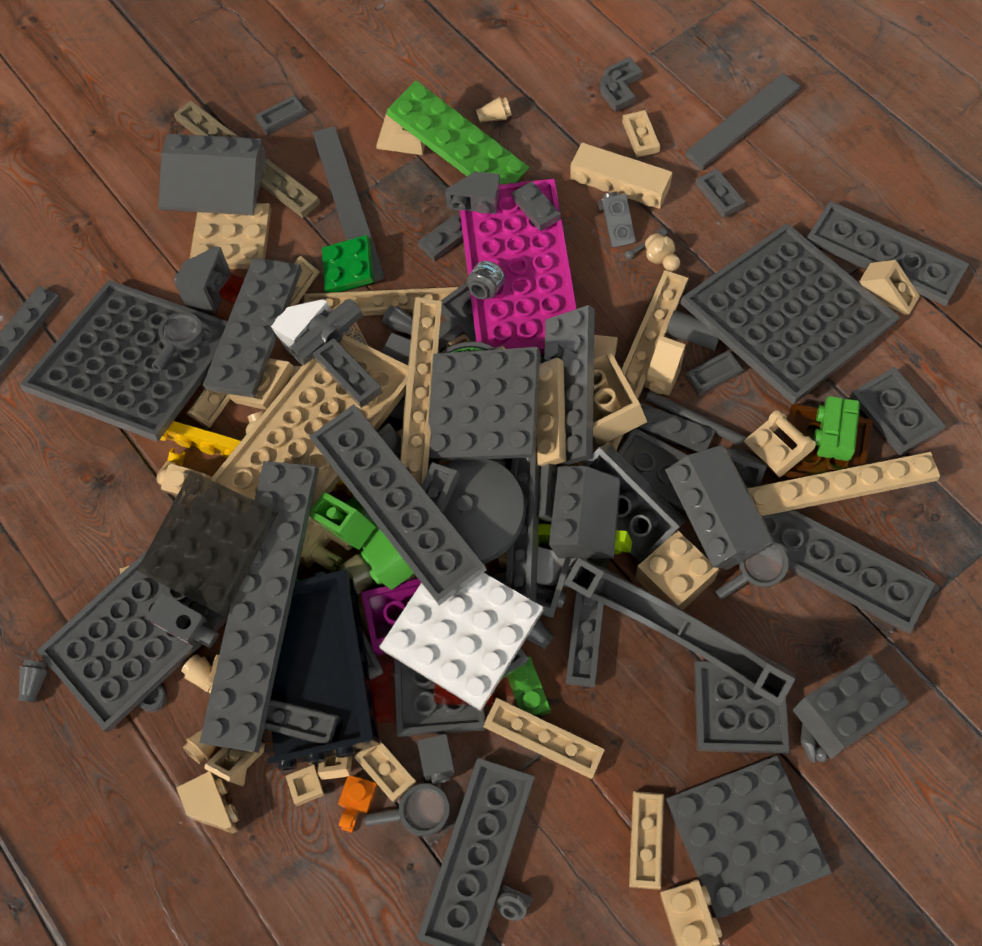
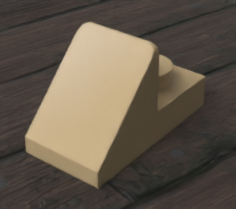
M261 742L259 753L223 747L205 764V769L229 782L243 786L247 768L264 753L265 743Z

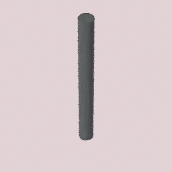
M649 391L646 397V401L688 421L715 430L716 435L739 446H742L746 438L652 391Z

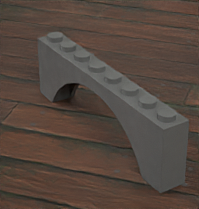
M578 558L564 583L588 598L607 605L685 646L738 679L752 691L779 706L783 703L795 681L796 674L591 559Z

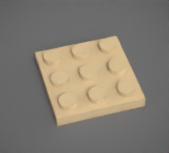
M256 203L254 216L197 212L190 259L215 246L221 247L229 269H249L253 258L265 259L272 210L270 203Z

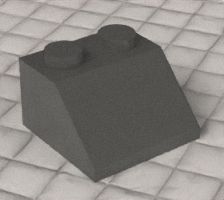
M215 246L184 261L180 271L175 274L174 284L187 308L216 316L232 278V273L221 247Z

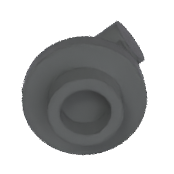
M504 885L497 900V909L508 920H521L525 917L533 897Z

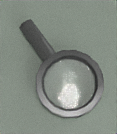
M187 312L173 313L160 322L158 332L164 348L153 362L152 368L156 371H161L174 351L189 350L202 341L204 335L203 327L196 315Z
M774 542L740 562L741 573L717 589L715 593L722 601L747 582L760 588L779 584L785 577L789 567L788 556L785 550L777 542Z
M418 784L404 793L399 803V809L365 814L366 826L401 821L410 833L418 837H430L438 834L446 826L450 818V805L447 796L440 788L432 784Z

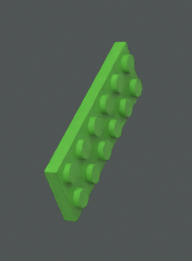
M415 81L387 110V116L466 176L474 172L500 174V185L518 183L529 169V166L418 81Z

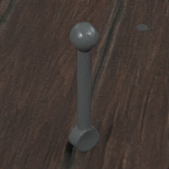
M661 228L657 231L662 236H667L665 229ZM645 242L633 250H627L625 257L632 259L634 254L645 248Z

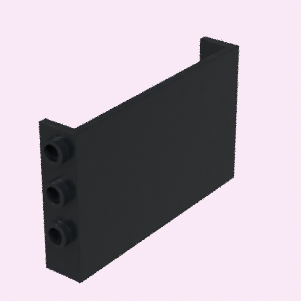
M347 569L332 573L318 572L312 574L311 578L296 579L270 699L336 715L341 719L334 743L327 745L272 732L275 756L268 758V764L279 768V771L296 769L298 763L307 761L309 765L320 764L326 761V757L337 755V758L350 757L355 755V750L380 745L354 578Z

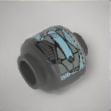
M481 261L468 276L467 285L469 291L478 299H492L503 286L505 275L496 263Z

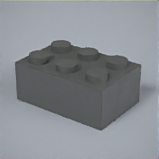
M869 654L804 697L793 711L829 758L833 759L895 716L909 704V701Z

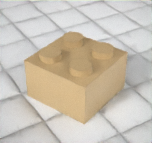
M677 530L637 566L635 578L650 593L683 610L715 581L719 569L714 568L710 560Z

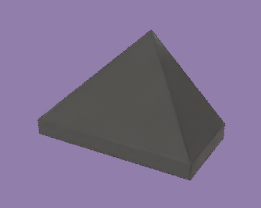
M726 449L744 484L750 488L760 486L767 464L744 449Z

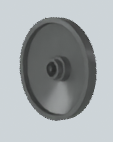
M489 459L455 460L443 465L460 473L443 515L483 564L498 558L514 544L525 521V498L517 480L504 466Z

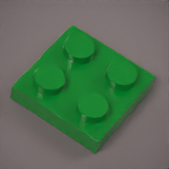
M367 235L322 247L324 290L327 293L341 292L374 283L371 239Z

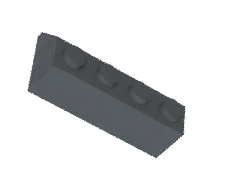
M609 443L599 447L593 453L592 459L587 460L582 465L620 478L616 530L627 531L632 540L631 552L629 553L639 563H642L687 521Z
M724 445L687 455L665 470L714 568L728 570L775 542Z

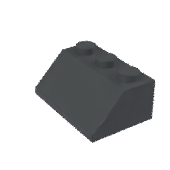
M587 466L558 467L549 542L557 558H614L620 478Z

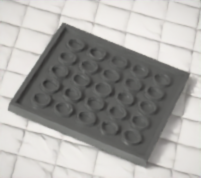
M788 223L684 295L680 302L681 305L793 405L896 325L900 319V316Z
M108 280L20 383V386L24 392L158 442L206 378L228 321ZM187 312L196 315L203 327L204 335L202 341L189 350L174 351L161 371L153 369V362L164 348L158 332L160 322L173 313ZM190 322L175 323L166 330L165 337L171 341H184L191 338L197 332V327Z

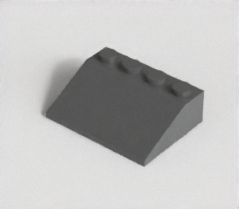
M167 134L161 157L159 210L254 216L267 159L261 139Z

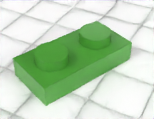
M530 656L528 657V663L508 675L507 679L517 707L536 717L551 713Z

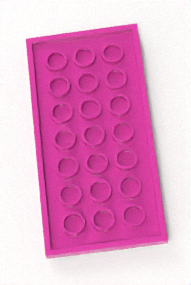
M555 179L533 181L560 213ZM530 182L500 185L496 214L460 211L468 276L481 261L496 263L505 275L503 286L492 299H478L470 292L476 342L485 343L494 348L503 345L505 349L538 347L540 355L545 354L546 319L576 309L562 221L560 218V221L539 231L512 199V192Z

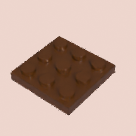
M791 404L788 421L805 437L809 436L814 440L815 431L820 429L821 422L816 421L818 408ZM858 417L856 446L851 460L844 461L833 457H820L817 455L818 446L815 445V448L779 479L792 480L866 465L873 420ZM785 433L784 443L794 450L798 444Z

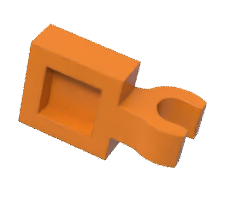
M351 775L347 777L338 802L340 807L346 808L338 825L341 827V830L353 833L359 812L363 814L369 813L378 787L377 783Z

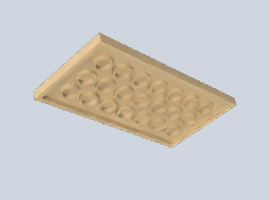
M343 335L339 344L381 386L383 393L361 408L315 358H312L297 371L205 485L204 489L213 497L251 518L263 461L311 465L319 469L312 501L313 506L323 492L330 494L341 478L320 453L309 436L353 404H355L377 432L406 393L408 365Z

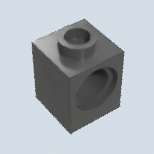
M446 734L417 740L423 774L427 782L432 781V784H440L449 781V776L456 775Z

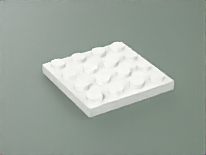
M484 572L440 606L421 583L380 645V649L481 711L544 609L542 606Z

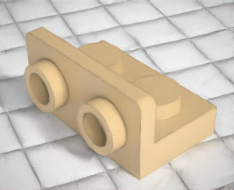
M695 880L689 884L660 892L676 946L720 945L718 938L722 937V932L717 918H711L707 906L711 905V899L706 886H700L699 880Z

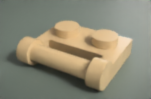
M775 410L769 416L768 421L744 440L745 445L762 462L767 464V467L778 478L807 456L816 445V442L809 436L805 437L786 419L787 416L781 410ZM778 428L782 429L798 444L794 450L790 449L774 431Z

